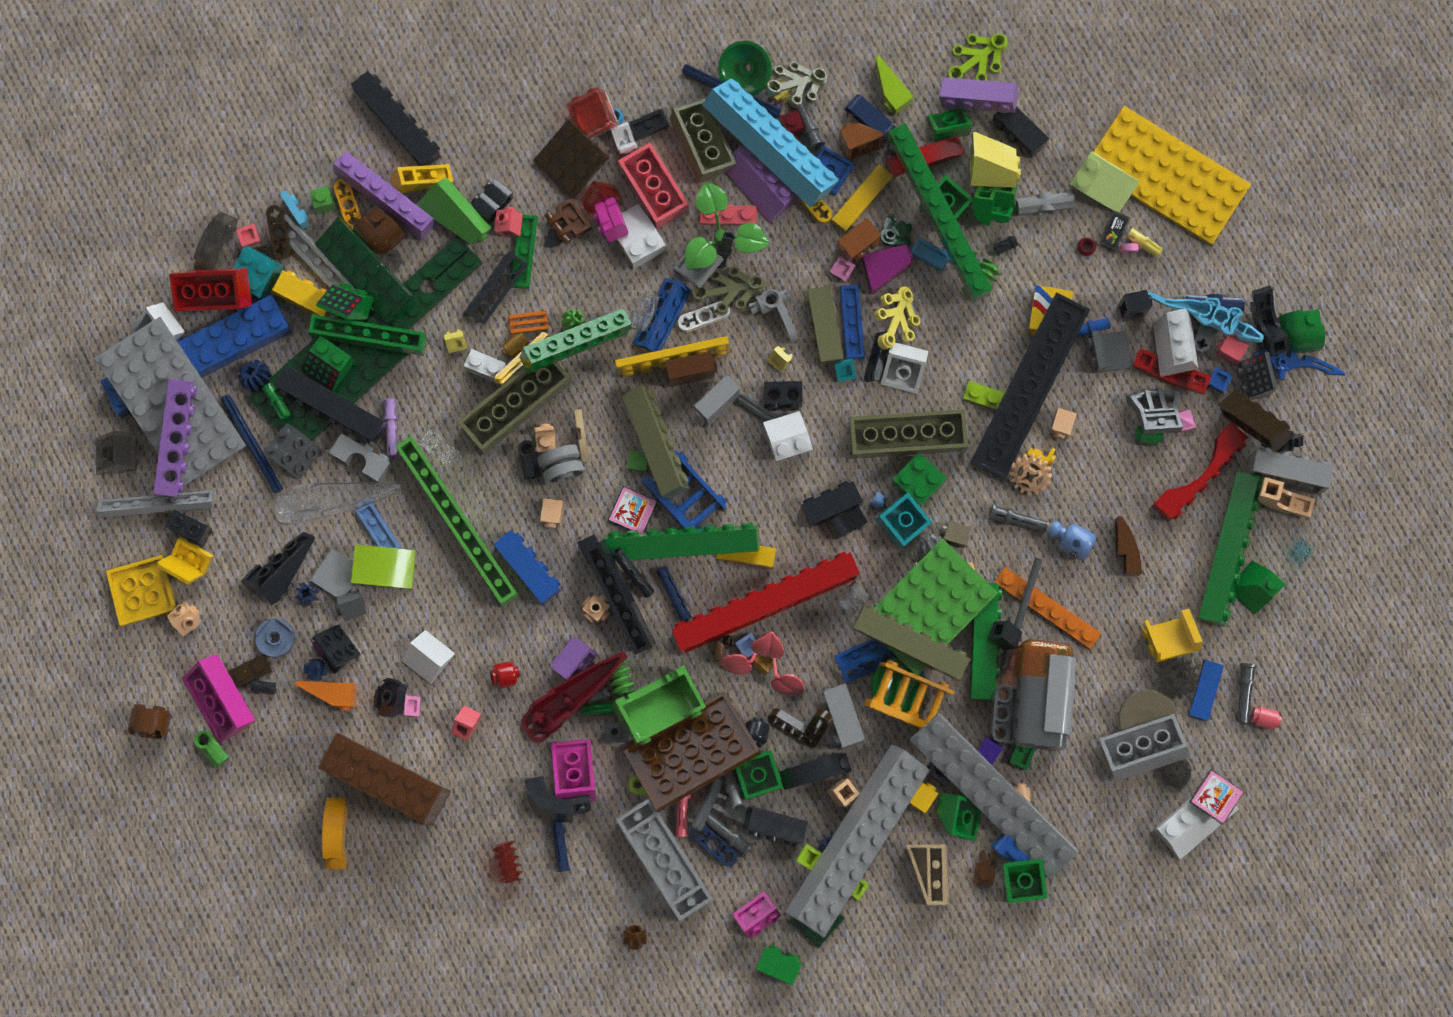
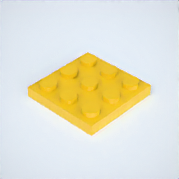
M163 555L106 571L119 626L123 627L171 613L176 607L169 574L163 573L156 566L158 561L164 559Z

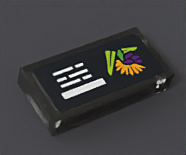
M1113 210L1098 245L1116 252L1130 217Z

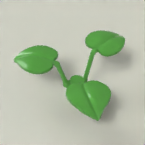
M703 184L696 197V206L701 213L705 215L715 214L717 231L714 234V241L707 243L703 237H697L689 242L685 251V264L688 270L711 266L717 256L716 249L713 246L718 247L721 244L723 233L727 232L720 227L718 211H723L727 208L728 199L725 192L715 184ZM755 223L742 224L738 228V235L735 234V238H737L735 247L743 253L758 252L769 245V240L763 230Z

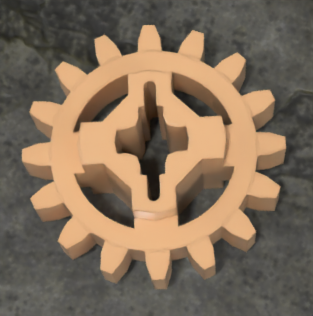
M1034 453L1029 458L1026 454L1023 455L1022 459L1018 457L1016 463L1012 464L1011 467L1013 469L1009 473L1013 476L1010 481L1016 482L1014 488L1020 487V493L1026 490L1028 495L1032 491L1037 495L1039 489L1045 491V486L1050 484L1048 479L1052 477V474L1048 473L1051 467L1045 466L1048 461L1042 462L1040 455L1038 458H1034ZM1023 465V471L1019 473V468ZM1041 476H1043V480L1040 483H1038V478H1041Z

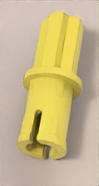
M1134 228L1126 237L1135 244H1139V249L1143 248L1155 257L1162 253V247L1149 240L1150 237H1145L1137 232Z

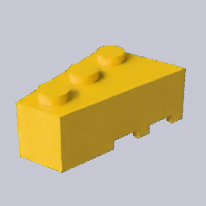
M290 270L280 273L269 295H276L284 299V302L292 303L310 314L325 316L327 312L316 306L320 298L326 293V289L321 288L319 290L314 287V283L311 281L298 279L297 274Z

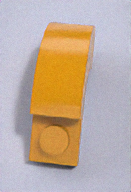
M327 798L322 827L323 858H325L326 869H346L347 866L345 852V827L348 817L347 798Z

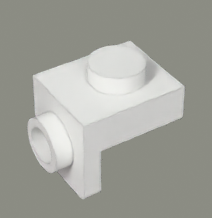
M628 122L610 128L616 148L620 154L631 153L633 149L637 148Z

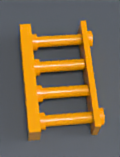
M887 660V663L879 662V666L886 668L876 697H873V699L866 698L863 706L921 729L938 713L944 694L954 695L955 691L949 689L950 685L940 681L938 684L898 668V663ZM893 672L903 675L893 704L887 706L884 704L883 698ZM910 679L919 682L920 686L911 710L904 713L901 711L902 708L900 706ZM929 686L936 689L937 693L928 717L921 720L918 718L919 715L917 713L926 689Z

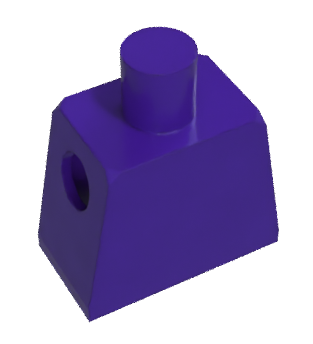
M985 735L976 750L992 765L1003 750V747L992 742Z

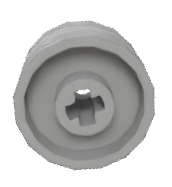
M577 445L561 446L538 456L540 468L545 469L542 475L546 485L559 484L585 473L582 461L577 460L580 456Z

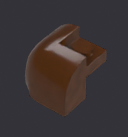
M378 206L365 217L362 216L353 227L355 233L375 254L389 253L406 237L399 225Z

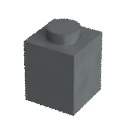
M359 589L337 597L338 605H335L338 616H342L345 622L367 614L366 605Z

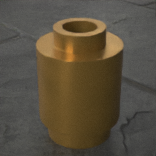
M519 331L501 345L503 348L501 352L508 359L510 357L514 359L522 351L523 347L527 346L529 341Z

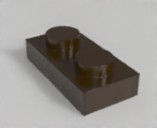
M265 654L229 670L237 689L251 683L252 680L259 679L273 672Z

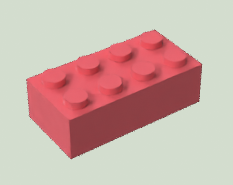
M651 142L618 160L619 169L656 229L689 211L688 202Z

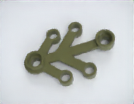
M795 61L790 62L787 70L780 65H776L772 71L773 76L776 78L783 76L791 81L779 83L776 80H770L765 87V91L769 97H775L781 91L796 88L795 94L790 100V105L793 108H798L802 103L805 86L812 83L810 91L805 96V101L813 104L817 99L819 86L824 85L827 81V73L822 68L807 69ZM799 72V73L805 75L806 77H801V76L797 75L796 73Z
M737 267L729 268L728 275L730 279L721 275L718 270H715L710 276L711 282H719L725 285V287L707 290L704 286H701V288L696 286L692 291L693 299L696 302L702 303L707 298L727 294L724 300L717 304V313L719 315H726L728 313V306L738 293L746 291L742 298L735 302L736 310L743 312L746 310L747 302L753 294L761 293L765 289V281L758 275L749 277L739 271ZM736 271L737 274L732 275L731 272ZM716 274V275H718L719 277H718V278H713L712 276ZM739 279L744 283L737 284L732 280Z

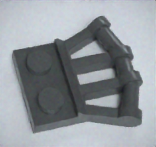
M1156 388L1155 390L1143 389V391L1134 395L1129 394L1126 396L1127 403L1139 414V421L1141 422L1144 434L1182 431L1183 426L1177 408L1180 396L1179 391L1171 392L1162 390V388ZM1156 397L1158 399L1159 409H1154L1152 398ZM1165 398L1173 400L1172 408H1167ZM1139 400H1145L1147 409L1143 408Z

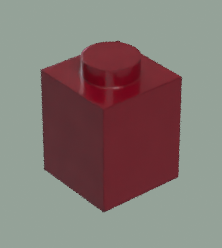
M798 110L780 115V124L788 132L792 133L794 137L803 135L804 127Z

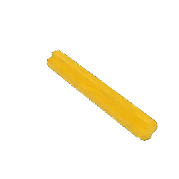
M542 332L530 344L546 339L549 336L547 333ZM521 352L494 377L498 385H503L523 366L519 358Z

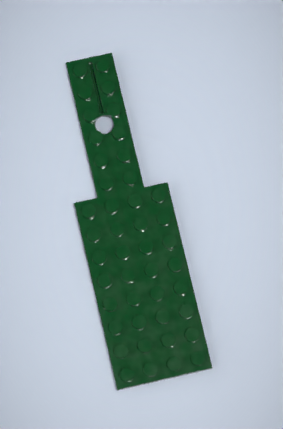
M456 236L403 283L414 297L391 324H387L372 308H370L367 319L352 321L409 330L480 267L483 262ZM425 280H432L435 283V289L431 293H424L421 290V284ZM314 338L270 377V382L266 383L265 386L273 383L278 392L279 389L275 386V383L286 366L318 383L301 371L309 350L318 339ZM329 341L350 355L355 361L333 392L354 404L409 354ZM262 388L259 392L255 391L248 397L251 403L278 432L288 423L313 441L332 424L327 421L328 417L321 414V416H318L310 411L312 407L308 405L303 407L294 402L296 398L290 395L287 398L278 393L284 398L283 402L290 412V416L284 420H281L273 406L269 405L270 401Z

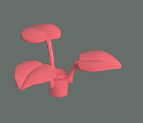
M773 631L762 634L761 638L752 643L754 653L749 660L744 655L733 654L718 661L719 665L725 670L734 674L744 675L751 672L752 666L750 664L754 661L757 654L771 657L774 677L776 678L771 681V686L774 690L785 695L799 694L805 690L803 682L797 676L790 674L778 675L776 659L784 655V647Z

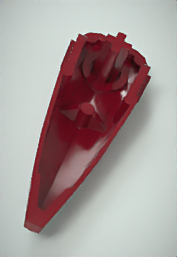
M625 652L617 653L589 667L535 700L521 720L522 727L531 740L535 743H542L561 729L563 724L584 707L616 673L628 658Z

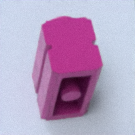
M611 197L605 200V202L594 205L596 213L593 216L596 223L601 225L598 227V230L602 237H606L608 242H613L619 237L622 238L628 235V229L615 198Z

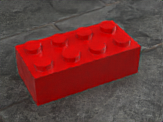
M247 268L188 270L169 274L174 311L241 309L252 306Z

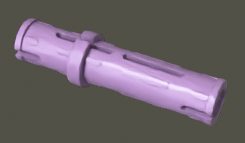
M384 399L383 421L388 424L385 428L387 457L399 456V452L395 447L398 445V416H396L395 399Z

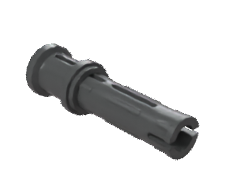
M802 96L801 105L795 109L799 111L804 127L803 135L809 142V150L813 151L823 147L825 142L821 139L818 132L819 128L817 125H814Z
M994 503L992 504L989 520H999L1006 525L1013 523L1042 531L1043 533L1047 530L1048 521L1016 513L1012 508L1005 509L998 507Z
M1240 663L1242 668L1241 677L1238 679L1240 695L1236 722L1249 723L1252 687L1256 685L1254 676L1258 665Z
M709 814V819H707L705 824L728 841V846L734 847L742 854L741 857L744 858L752 849L754 843H749L741 836L740 832L735 833L713 814Z

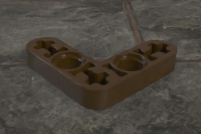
M271 205L266 210L271 244L254 247L253 249L259 252L267 249L269 258L274 261L286 260L292 254V247L288 235L285 212L281 207ZM274 209L279 212L276 217L277 221H282V224H272L276 223V218L271 216L274 213ZM281 227L284 233L281 237L277 238L274 231L276 228ZM285 240V242H282V247L287 249V251L284 252V255L279 253V250H281V244L276 243V241ZM240 251V252L238 253V255H237V260H238V258H239V256H240V254H241L242 251Z
M774 708L767 719L771 725L805 746L815 748L831 723L832 715L827 710L818 709L807 726L783 710Z

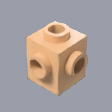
M595 594L593 597L589 596L582 604L584 606L582 609L585 613L584 617L591 623L596 621L599 624L601 620L604 622L610 615L609 611L611 608L608 605V600L602 595L599 597ZM595 604L600 606L598 611L592 609Z
M186 601L177 605L167 615L171 624L182 636L196 629L201 623L198 616L200 614L199 610L194 605L190 606Z

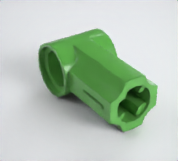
M200 731L195 735V745L202 750L215 768L230 758L211 732ZM204 734L209 737V742L206 745H203L200 741Z

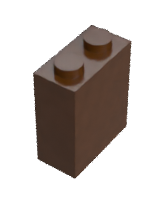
M710 351L665 361L670 387L715 378L714 373L717 372L715 356L711 357Z

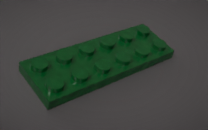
M337 217L315 243L319 250L355 289L368 292V296L373 297L371 307L387 324H391L413 299L414 296L342 217Z

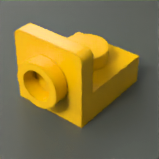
M1030 448L1026 454L1028 458L1032 453H1034V458H1038L1040 455L1042 462L1048 461L1045 466H1051L1056 457L1053 455L1055 452L1053 448L1047 457L1036 448Z

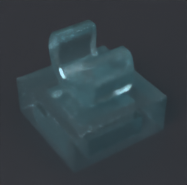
M1299 537L1287 553L1301 564H1304L1315 548Z

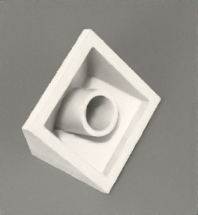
M425 630L410 643L401 661L432 684L454 657L455 653Z

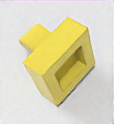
M457 329V332H447L444 335L449 353L467 349L463 331H460V329Z
M777 346L767 361L781 373L787 367L793 355L790 354L788 356L784 352L785 347L780 348Z

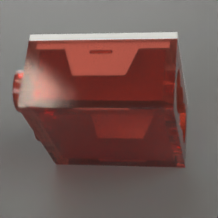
M591 88L583 96L574 97L571 102L566 104L572 121L590 139L619 125L606 91L600 88Z

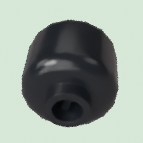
M758 717L747 721L745 727L757 747H762L768 741L769 725L762 718Z

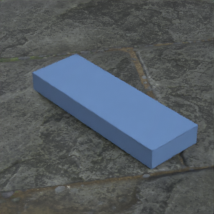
M372 501L355 510L377 547L402 549Z

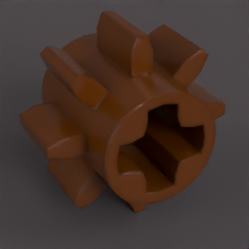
M631 925L627 928V931H623V944H628L629 949L638 950L642 948L643 944H647V931L642 930L639 925Z

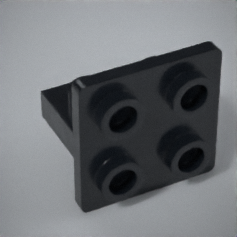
M340 625L333 626L312 637L314 640L312 645L334 674L341 671L349 661L361 655Z

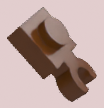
M981 850L980 858L982 864L976 863L973 883L993 886L996 866H991V862L995 859L996 854L992 852L991 857L987 859L984 856L985 850Z

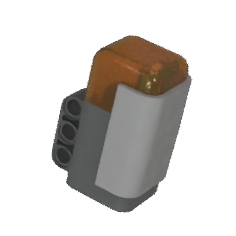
M1027 639L1018 645V648L1015 650L1012 686L1001 685L994 689L992 693L989 738L992 742L1012 747L1035 748L1047 751L1066 749L1067 736L1071 734L1076 658L1073 657V649L1069 644ZM999 690L1006 692L1007 697L1005 700L999 698ZM998 709L1004 711V719L997 717L996 712ZM996 729L1003 731L1002 739H998L995 736Z

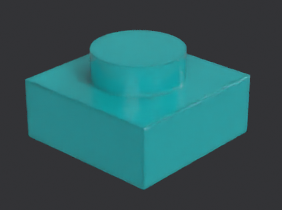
M853 358L834 362L838 382L857 378Z

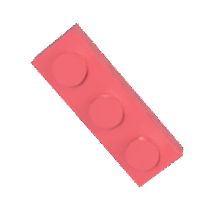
M727 206L725 210L718 211L720 225L756 224V206ZM700 212V225H716L715 214L705 215Z

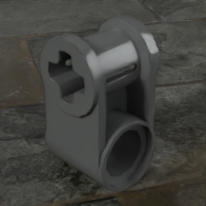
M1199 322L1197 325L1199 327L1194 333L1197 357L1203 356L1218 331Z

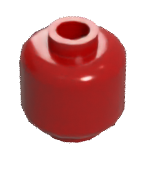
M510 661L495 664L493 669L490 670L492 684L500 689L516 685L517 678H520L518 666L514 667Z

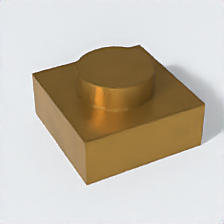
M758 654L751 663L764 676L773 667L771 657H764Z

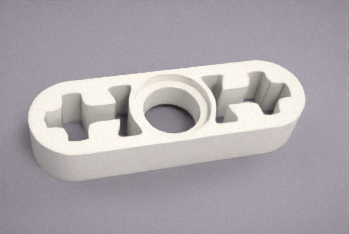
M722 301L683 314L678 319V326L681 331L690 332L724 320L730 315V305L726 315L716 313V318H713L710 309L716 312L717 304ZM702 312H706L710 315L708 321L703 322L699 319V315ZM693 315H696L697 325H695V321L690 323V327L682 325L684 319L691 321L694 320Z

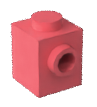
M512 207L497 210L494 232L503 237L520 236L523 215Z
M1228 335L1225 339H1220L1216 346L1219 349L1216 355L1237 365L1249 345L1240 341L1236 335Z
M463 706L454 720L450 733L468 741L478 726L481 713Z

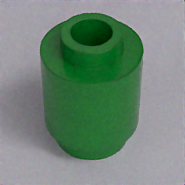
M1137 425L1134 440L1142 444L1158 446V443L1163 441L1164 433L1144 434L1142 426Z

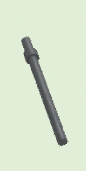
M1035 557L1015 619L1014 625L1019 630H1021L1043 560ZM1016 649L1003 651L1005 654L1001 669L1008 670Z

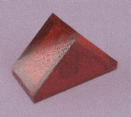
M593 181L582 197L581 203L589 215L596 212L594 209L595 204L605 202V200L611 197L615 198L616 202L622 199L615 185Z

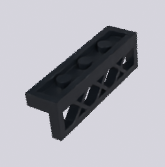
M508 251L463 313L469 317L472 316L482 325H485L528 264L511 251ZM512 260L521 265L518 272L510 273L509 264ZM501 276H508L509 284L507 287L499 288L498 279ZM490 291H497L498 299L496 302L488 303L487 294ZM480 306H486L487 314L484 319L474 313Z

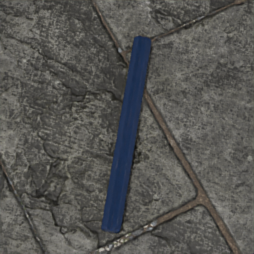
M685 64L682 69L684 75L713 89L724 83V81L689 64ZM751 95L773 118L777 119L780 116V108Z
M229 394L221 397L224 407L272 491L275 494L281 492L283 487L232 397Z

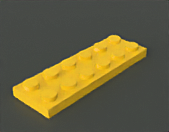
M728 336L617 359L615 361L618 375L630 377L634 375V372L649 373L653 368L658 367L666 369L665 361L709 351L711 356L715 355L716 358L723 357L729 352Z

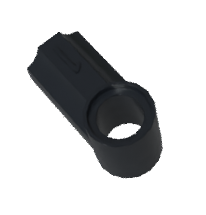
M524 440L518 446L524 480L541 477L537 449L532 441ZM527 445L533 448L530 454L522 452L523 448Z

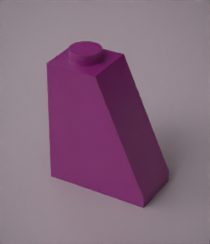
M907 244L868 253L862 258L871 295L877 293L910 267L911 261H913V254L911 250H908Z

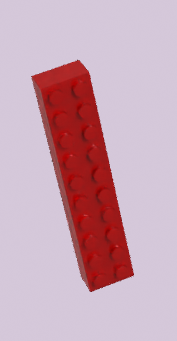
M845 551L835 555V558L829 562L827 559L820 561L813 569L806 567L800 570L799 574L794 577L792 574L783 577L782 581L776 585L774 582L769 583L763 587L762 591L757 592L753 590L745 594L746 597L741 600L739 598L728 601L727 606L722 608L720 605L710 609V613L704 616L703 613L697 614L692 617L690 622L685 623V621H681L675 624L674 629L671 630L681 655L858 579L860 572L851 552L847 554Z

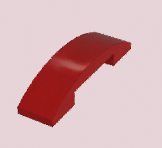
M1141 348L1139 349L1132 366L1176 387L1199 394L1205 393L1211 376L1196 370H1190L1161 377L1158 355Z

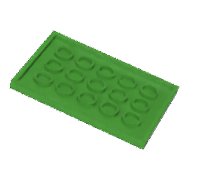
M942 538L874 608L879 610L878 614L884 617L887 614L896 618L895 622L900 625L906 623L914 627L913 631L919 634L921 632L932 636L931 640L937 643L940 640L949 644L998 592ZM887 647L913 674L919 675L926 667V665Z

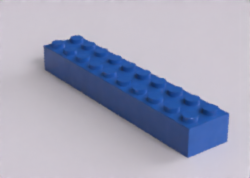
M270 295L252 304V306H248L178 341V343L203 378L292 333V330L273 295ZM106 377L100 380L116 414L121 418L130 415L131 412L109 379Z

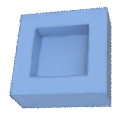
M749 633L735 643L739 651L747 659L754 653L752 643L756 639L752 633Z

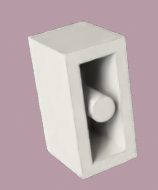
M471 349L464 364L466 371L496 383L494 377L507 366L505 362Z

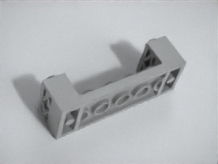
M650 798L616 819L679 921H682L714 900L662 817L656 811Z

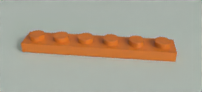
M1005 567L994 584H999L1000 588L1021 602L1027 581ZM1033 588L1028 607L1090 650L1101 633L1037 588Z

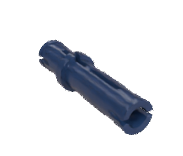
M664 566L658 569L656 573L670 598L671 607L675 609L679 616L680 622L690 620L692 616L686 607V600L679 593L668 567Z
M551 821L552 831H550V835L553 836L557 871H569L564 835L566 829L563 828V823Z

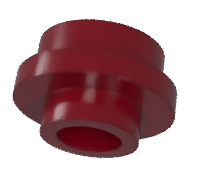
M1088 237L1082 238L1077 245L1078 252L1083 256H1091L1096 250L1095 241ZM1085 244L1089 245V246H1090V249H1089V250H1085V249L1083 248V245H1085Z

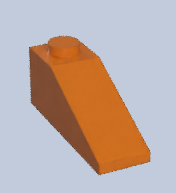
M296 681L295 685L330 705L338 707V711L350 712V708L356 707L357 685L354 683Z

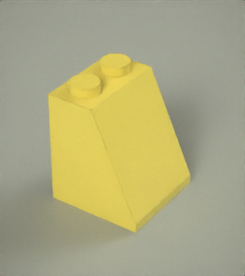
M973 132L969 160L971 186L1016 188L1017 180L1021 178V169H1018L1020 157H1017L1016 149Z

